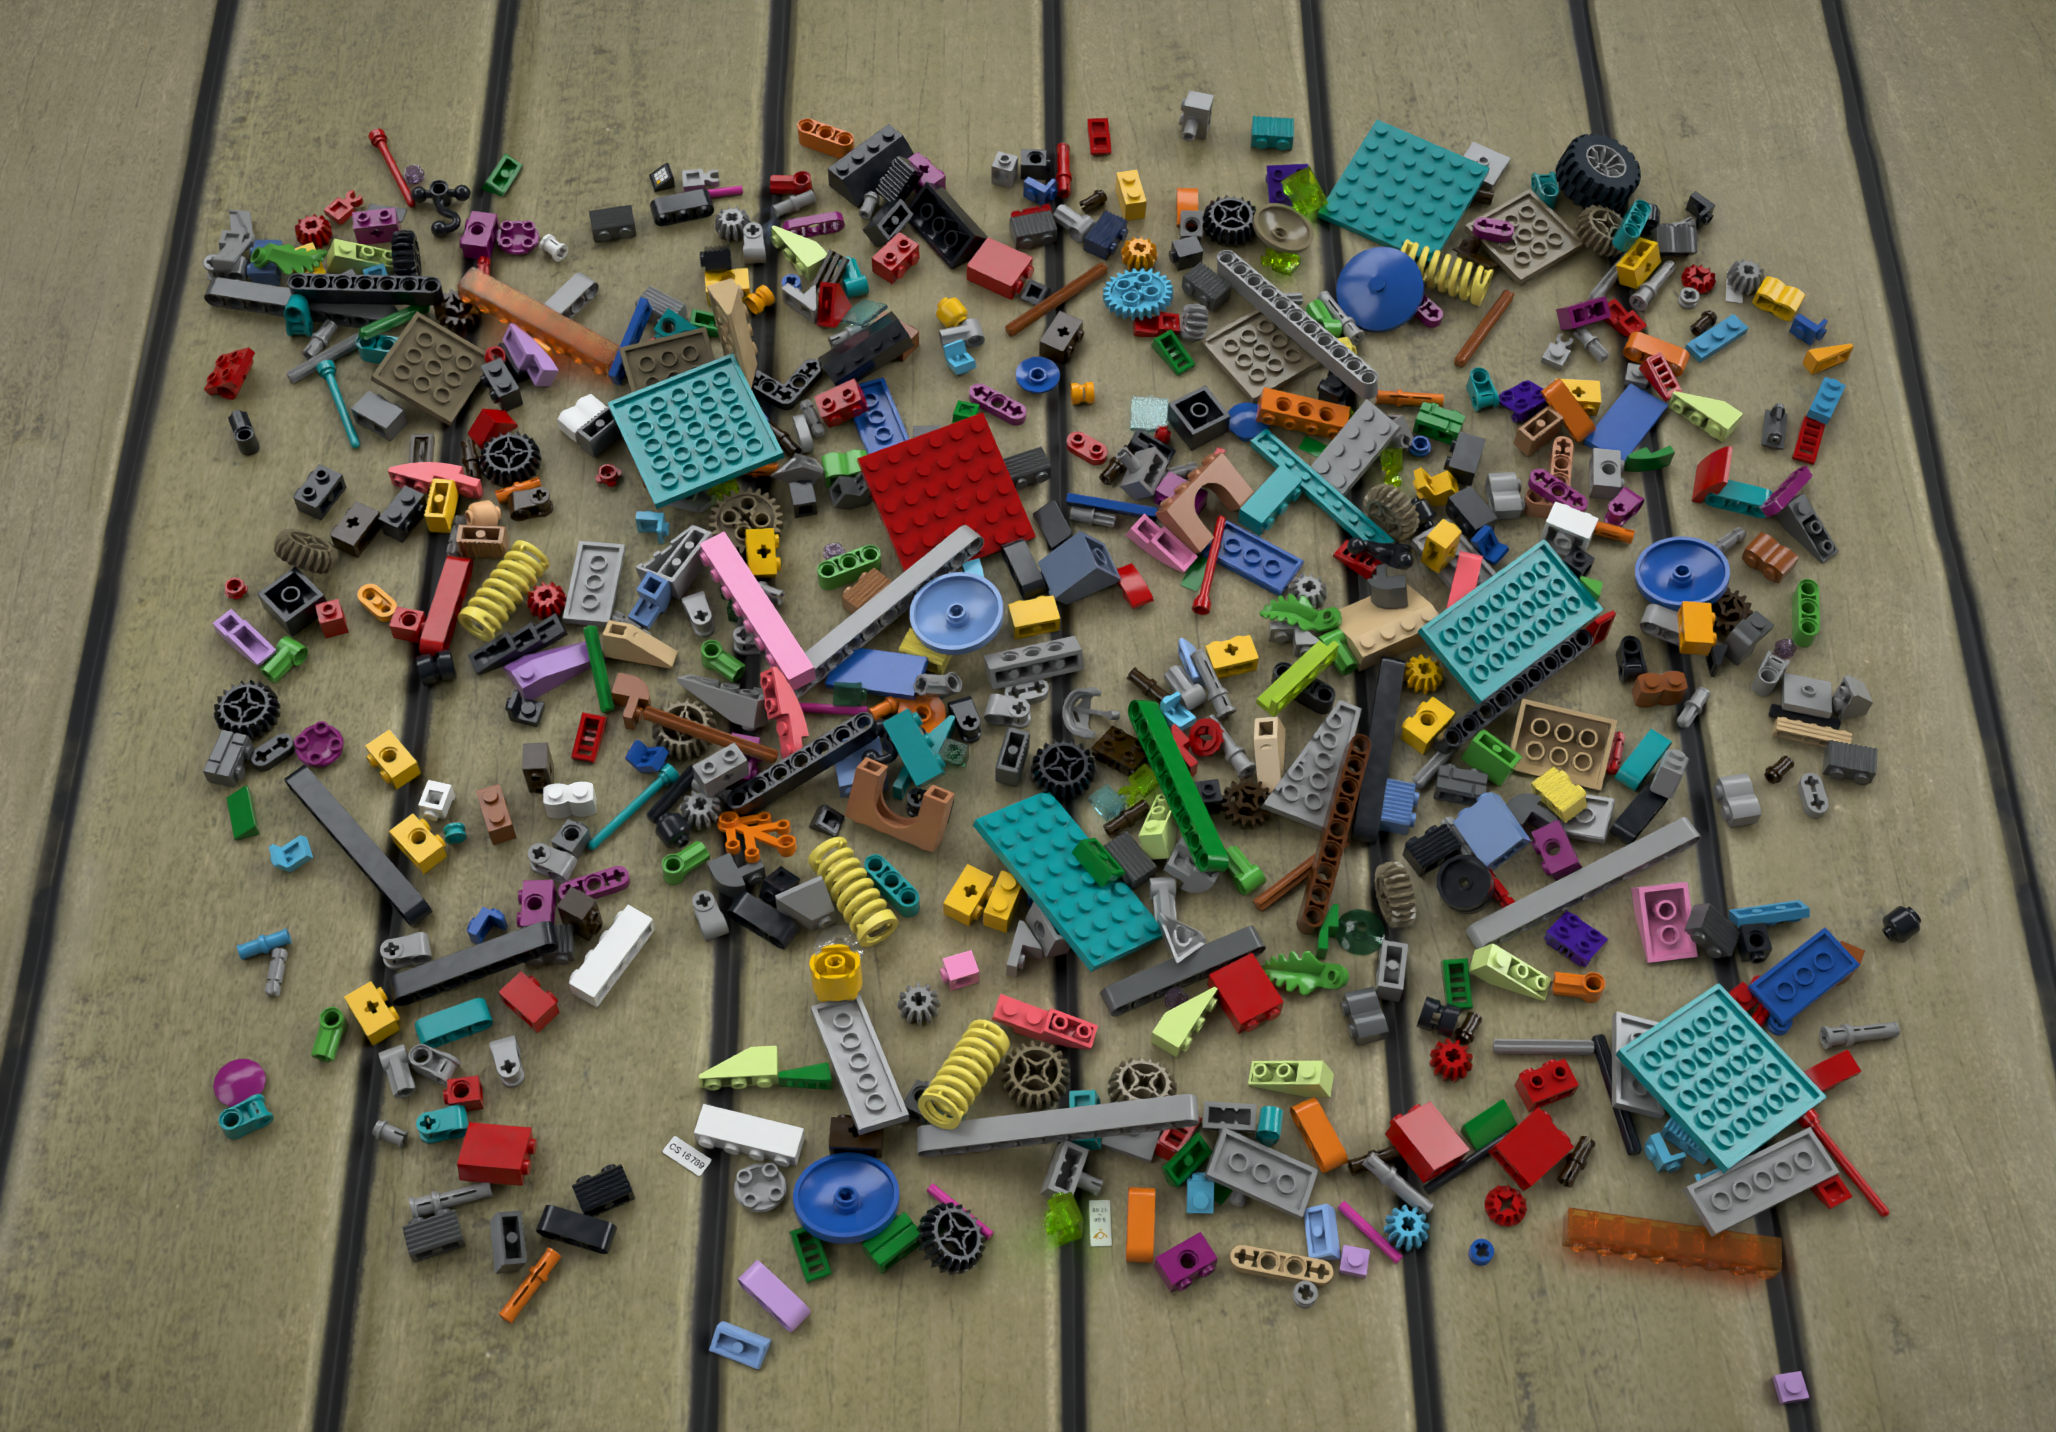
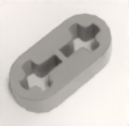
M804 414L792 416L794 430L802 453L814 451L813 441Z
M1043 679L1006 687L1005 696L1014 698L1012 693L1016 692V695H1019L1018 699H1024L1031 705L1047 699L1049 686ZM1038 687L1039 690H1042V693H1037L1034 688Z
M1806 773L1798 783L1801 802L1805 813L1809 817L1821 818L1829 807L1823 782L1818 775Z

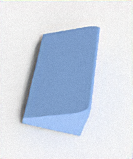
M1180 638L1178 641V653L1184 669L1194 684L1198 683L1204 687L1205 684L1190 656L1196 651V648L1184 638Z
M1329 1204L1306 1208L1304 1222L1308 1257L1321 1260L1341 1259L1335 1209Z
M722 1321L716 1327L709 1351L759 1370L772 1340Z

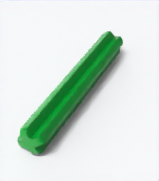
M410 305L360 328L358 335L366 341L410 321L416 312L422 315L429 312L430 306Z
M588 625L583 629L600 711L608 714L614 711L615 707L599 634L596 626Z

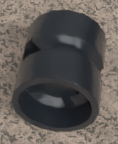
M450 649L436 652L435 656L426 654L416 657L423 686L436 684L438 679L442 681L457 679Z
M1426 996L1416 1027L1427 1031L1435 1029L1438 1035L1451 1039L1461 1008L1449 1003L1443 1006L1440 1000ZM1434 1012L1441 1014L1439 1021L1432 1019Z

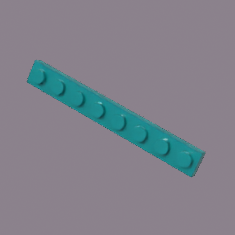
M1267 428L1250 441V446L1273 467L1277 469L1281 466L1302 480L1300 490L1350 535L1359 537L1362 540L1379 543L1394 542L1388 534Z

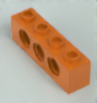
M1264 387L1258 400L1256 421L1333 440L1349 421L1350 407Z

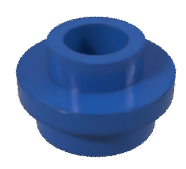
M1416 436L1413 438L1412 445L1408 446V449L1415 457H1425L1430 453L1431 444L1426 437Z

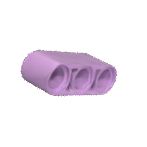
M758 1260L737 1279L740 1286L791 1333L811 1314L806 1304Z

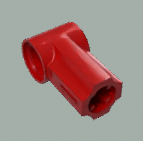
M798 171L794 175H771L770 192L772 194H795L797 196L810 189L813 191L811 175L807 171Z

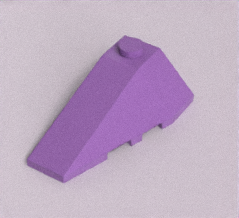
M584 641L524 655L507 664L503 669L517 690L520 691L522 697L533 700L590 669L591 665L586 642Z

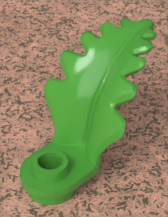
M268 243L263 248L257 247L253 251L250 260L258 269L272 262L284 274L291 275L293 270L297 273H304L305 268L309 272H313V266L318 268L328 252L324 249H318L317 251L312 249L306 252V248L295 250V247L290 244L277 246Z
M1288 594L1287 602L1283 596H1278V602L1272 599L1270 606L1266 604L1264 609L1259 612V615L1264 617V619L1269 618L1273 621L1277 618L1278 622H1283L1287 619V623L1290 626L1298 623L1301 630L1313 629L1318 633L1337 629L1342 623L1341 612L1337 608L1330 607L1317 611L1307 597L1300 596L1299 601H1297L1293 594Z
M1291 951L1288 961L1283 954L1278 955V960L1272 956L1270 962L1266 960L1265 964L1261 966L1272 983L1276 980V987H1281L1286 982L1287 992H1292L1298 986L1299 993L1303 996L1308 995L1317 988L1340 989L1346 986L1349 981V973L1346 968L1340 964L1321 963L1310 951H1305L1301 959L1296 952Z

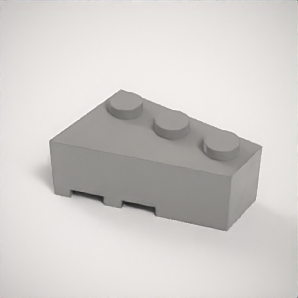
M695 525L686 529L670 541L671 545L662 552L658 550L644 565L640 563L635 567L641 582L647 572L650 571L668 580L672 587V597L680 600L705 567L699 556L702 553L700 543L712 538V532Z

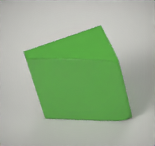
M1581 576L1579 581L1598 601L1603 582Z

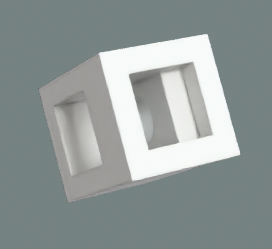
M428 780L418 804L421 813L426 819L437 821L438 818H446L452 800L454 801L456 797L452 785Z

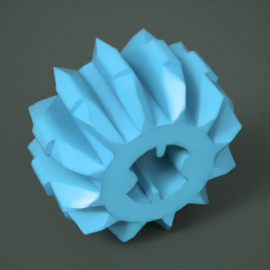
M1405 1204L1402 1206L1401 1211L1395 1207L1391 1212L1392 1215H1387L1385 1222L1388 1225H1385L1384 1232L1390 1234L1387 1238L1388 1242H1397L1396 1249H1400L1401 1245H1405L1407 1252L1411 1251L1412 1245L1419 1249L1422 1245L1421 1241L1427 1240L1428 1234L1426 1231L1429 1230L1430 1226L1428 1223H1424L1425 1214H1416L1418 1211L1417 1207L1409 1211ZM1405 1225V1228L1409 1226L1411 1231H1408V1228L1405 1231L1402 1226Z

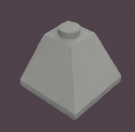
M821 875L775 895L777 911L792 919L801 928L811 931L826 929L836 921L835 909Z

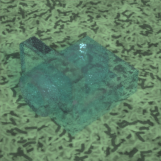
M1108 784L1088 797L1089 803L1106 821L1112 817L1116 818L1120 815L1119 812L1125 809L1126 797L1123 794L1118 796Z

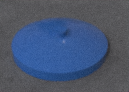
M1374 247L1358 253L1344 266L1337 282V301L1344 313L1355 320V325L1359 329L1373 333L1388 332L1403 326L1416 314L1423 300L1424 282L1419 267L1406 253L1390 247Z
M1679 536L1659 540L1648 546L1640 554L1635 565V583L1644 598L1652 604H1657L1674 611H1679L1683 601L1713 604L1723 596L1729 585L1730 567L1725 555L1711 543L1698 538Z
M853 1152L832 1154L815 1161L799 1176L793 1192L794 1211L802 1227L821 1240L838 1244L865 1241L881 1233L895 1218L900 1202L899 1185L890 1168L874 1157Z

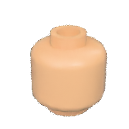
M490 500L472 503L469 505L468 510L465 511L467 525L497 526L498 520L501 519L500 508L495 506Z

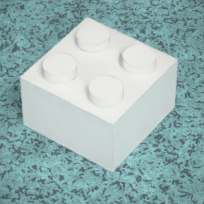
M1555 501L1539 542L1545 539L1558 556L1565 558L1575 546L1586 552L1599 518Z

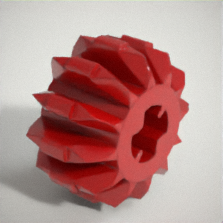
M315 213L312 217L305 215V219H298V224L295 225V237L302 246L313 242L314 247L322 249V245H329V240L332 239V227L323 215L319 217Z
M543 581L540 587L534 585V591L528 592L527 606L533 617L538 616L541 621L555 613L560 617V611H564L567 600L563 588L556 586L553 581L549 585H546Z
M1449 1038L1445 1039L1444 1044L1437 1042L1435 1049L1430 1052L1432 1059L1429 1062V1067L1435 1068L1434 1076L1443 1075V1082L1448 1077L1451 1078L1453 1083L1457 1082L1458 1077L1464 1079L1467 1076V1072L1471 1071L1473 1067L1471 1063L1473 1054L1467 1053L1468 1045L1459 1046V1039L1454 1044ZM1451 1058L1454 1062H1450L1448 1059Z

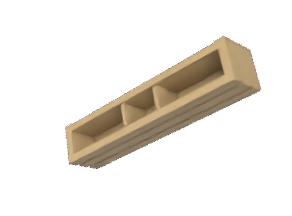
M1777 717L1773 727V737L1824 748L1829 740L1847 742L1848 744H1851L1852 733L1845 730H1835L1831 727H1822L1813 723H1803L1800 720H1789L1786 717Z

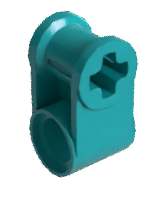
M1551 171L1549 174L1540 175L1532 173V191L1553 210L1559 194L1555 172Z
M293 294L289 297L284 309L287 335L300 334L311 337L313 334V321L310 316L308 301L300 294Z
M1481 367L1472 369L1466 390L1474 410L1480 411L1481 408L1489 406L1493 408L1498 407L1499 395L1492 383L1489 372Z
M262 1094L250 1096L243 1102L221 1112L218 1122L227 1138L231 1140L240 1139L257 1129L269 1125L274 1120L273 1114L268 1112L264 1104L265 1098ZM232 1121H238L235 1126L227 1127Z
M452 1105L444 1109L425 1112L416 1120V1127L420 1138L427 1144L465 1137L469 1125L466 1107L463 1105Z

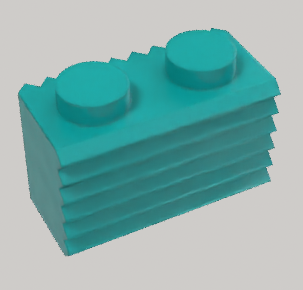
M1253 116L1250 147H1257L1258 149H1292L1294 140L1293 118Z

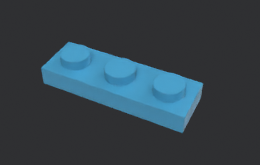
M1732 314L1687 343L1685 350L1701 363L1746 334L1749 327Z
M1825 377L1806 416L1827 425L1846 385L1836 379Z
M1800 900L1729 910V920L1738 928L1743 924L1765 923L1767 926H1771L1781 921L1798 922L1802 918L1810 917V908Z

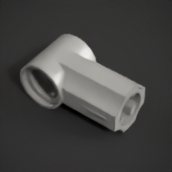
M1059 205L1053 214L1054 221L1067 229L1072 239L1079 243L1084 240L1095 225V221L1090 216H1081L1066 205Z
M975 318L965 320L961 326L939 330L942 348L944 345L960 339L971 348L979 347L985 342L980 322Z
M1181 665L1169 668L1164 674V679L1173 692L1178 691L1182 694L1180 704L1188 711L1207 702V696L1202 686L1198 683L1194 684Z
M954 672L945 675L920 674L916 676L913 686L915 692L919 693L920 696H934L943 700L959 692L962 688V682Z
M1149 878L1150 900H1153L1155 920L1158 922L1156 917L1158 912L1177 920L1175 878Z
M401 1044L379 1052L380 1061L385 1074L388 1075L394 1097L406 1098L411 1096L416 1091V1087L409 1066H411L405 1045Z

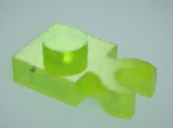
M1266 248L1265 250L1267 257L1262 255L1260 257L1262 265H1272L1273 271L1290 277L1301 263L1300 256L1283 252L1277 254L1271 248Z
M1386 447L1381 452L1382 470L1386 471L1384 483L1400 487L1401 477L1399 471H1403L1402 448Z
M735 478L709 488L706 494L713 496L718 493L720 498L723 499V494L728 497L731 496L730 490H733L736 494L739 493V486Z
M1144 764L1127 778L1130 785L1121 787L1117 794L1120 798L1125 794H1130V797L1126 800V804L1129 807L1136 802V797L1139 794L1145 798L1159 786L1154 772Z

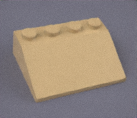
M730 278L706 287L724 356L731 353L734 354L751 388L757 367L755 355H758V350L755 343L751 340V336L754 334L750 323H747L746 317H749L746 305L742 304L741 298L744 297L740 284L736 285L733 279Z
M1407 583L1408 607L1381 608L1374 605L1369 596L1339 609L1342 623L1338 628L1344 633L1347 647L1359 663L1357 668L1359 672L1380 663L1382 656L1392 658L1426 643L1417 631L1439 614L1428 600Z
M1521 699L1510 748L1521 755L1522 758L1514 771L1541 776L1554 766L1559 772L1563 770L1569 776L1572 784L1601 791L1617 720Z

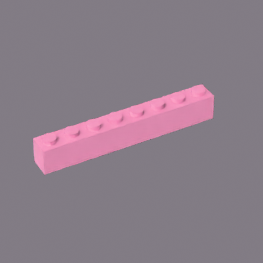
M725 531L700 543L702 553L699 556L705 567L709 565L711 568L710 574L715 583L720 582L722 585L721 591L726 600L731 599L733 602L732 608L738 617L742 616L744 619L743 625L749 634L753 633L755 636L754 641L760 651L764 650L767 654L765 658L771 668L777 667L781 671L793 691L816 680L814 666Z

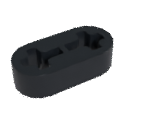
M281 733L255 749L251 754V761L255 769L261 772L268 771L290 757L295 752L292 737L289 734ZM284 743L285 745H287V747H280V744ZM263 756L264 758H267V760L263 762L259 760V758Z

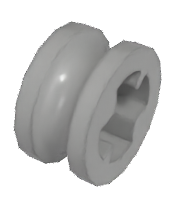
M1690 287L1682 289L1678 297V304L1684 309L1695 308L1699 300V292Z
M1310 1281L1299 1282L1293 1291V1300L1301 1308L1311 1307L1318 1296L1316 1286ZM1303 1289L1309 1290L1308 1294L1312 1298L1308 1296L1307 1300L1301 1299L1302 1294L1298 1293V1291L1302 1292Z

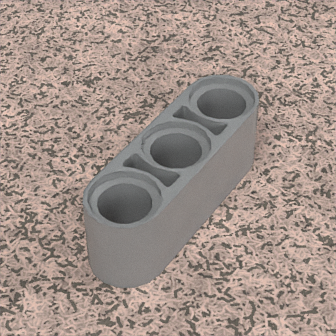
M581 272L576 273L545 302L541 309L542 317L558 327H563L594 298L598 292L599 284Z
M1649 604L1639 624L1640 629L1646 634L1679 646L1678 612L1657 604Z

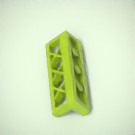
M1319 640L1257 698L1256 704L1272 717H1275L1336 660L1339 644L1333 641L1326 646Z

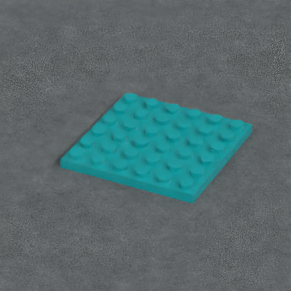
M1377 119L1320 208L1318 217L1384 247L1395 248L1401 251L1407 239L1412 243L1417 242L1419 247L1415 257L1416 261L1419 260L1423 248L1428 246L1430 251L1425 263L1428 266L1435 250L1441 252L1489 174L1490 168Z
M733 353L607 402L656 509L784 458L783 451Z
M1719 983L1619 1049L1615 1054L1724 1174L1796 1122L1808 1110L1818 1106L1827 1097Z

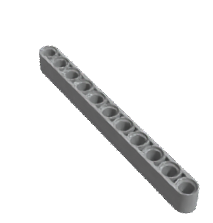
M1223 250L1218 253L1217 273L1219 277H1222V279L1231 284L1234 290L1360 397L1372 399L1377 395L1378 373L1236 253L1231 250Z
M967 525L959 527L807 650L805 654L814 666L816 680L794 690L796 697L803 696L836 668V664L839 665L853 654L854 649L863 647L911 607L917 592L926 583L941 575L955 572L977 554L983 547L984 539Z
M1687 817L1680 818L1473 923L1466 929L1465 933L1476 949L1492 943L1498 946L1690 848L1701 839V835Z
M1182 1094L964 1120L960 1122L958 1127L951 1130L942 1129L933 1124L923 1125L917 1128V1152L921 1157H938L1057 1143L1064 1140L1074 1141L1192 1127L1199 1124L1197 1096Z

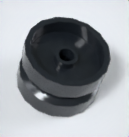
M1457 855L1449 858L1440 867L1436 878V887L1443 901L1453 911L1461 914H1474L1482 911L1491 902L1494 895L1495 883L1490 871L1479 858L1471 855ZM1467 881L1468 886L1463 887L1462 884Z

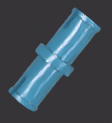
M285 928L267 936L264 934L259 935L258 939L237 945V950L241 960H245L261 953L269 954L270 950L292 944L288 929Z

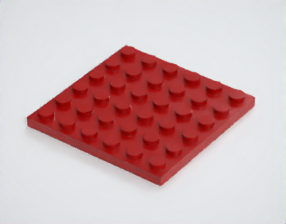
M983 412L857 458V463L903 573L963 525L969 526L984 539L981 550L968 561L978 558L983 559L1001 552L1003 548H1000V545L1021 538L1027 542L1036 537Z

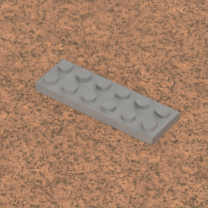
M858 993L856 999L851 1001H828L811 1006V1014L858 1134L862 1135L908 1121L909 1113L860 993Z
M1809 1127L1743 1159L1725 1174L1720 1170L1687 1186L1683 1192L1711 1237L1816 1186L1840 1172Z

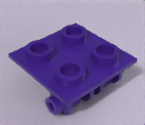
M1308 164L1266 166L1267 174L1265 175V181L1268 183L1269 203H1279L1287 206L1311 205Z
M1529 380L1523 381L1519 385L1499 394V403L1513 411L1511 418L1514 423H1522L1528 417H1533L1549 406L1540 393L1543 388Z
M1568 910L1547 930L1544 940L1547 941L1546 944L1555 950H1558L1562 945L1559 950L1560 954L1567 948L1566 958L1573 952L1569 960L1578 967L1583 966L1584 968L1587 967L1591 961L1590 959L1608 940L1598 930L1592 928Z

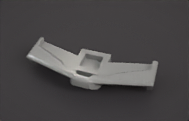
M229 210L231 231H222L219 240V250L221 252L212 259L214 269L231 270L241 254L253 246L255 235L253 234L250 211Z

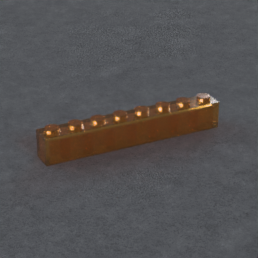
M473 266L457 284L458 297L463 302L478 307L483 313L491 314L504 324L510 325V323H514L529 336L539 339L557 353L564 354L572 358L577 364H583L592 369L594 373L609 378L608 373L620 347L619 345Z
M1570 1207L1563 1216L1562 1246L1570 1247V1250L1576 1252L1591 1250L1603 1256L1619 1254L1631 1260L1646 1258L1650 1259L1653 1263L1673 1262L1680 1267L1701 1266L1707 1271L1728 1270L1734 1275L1755 1274L1761 1279H1771L1782 1269V1238L1728 1230L1711 1237L1706 1227Z

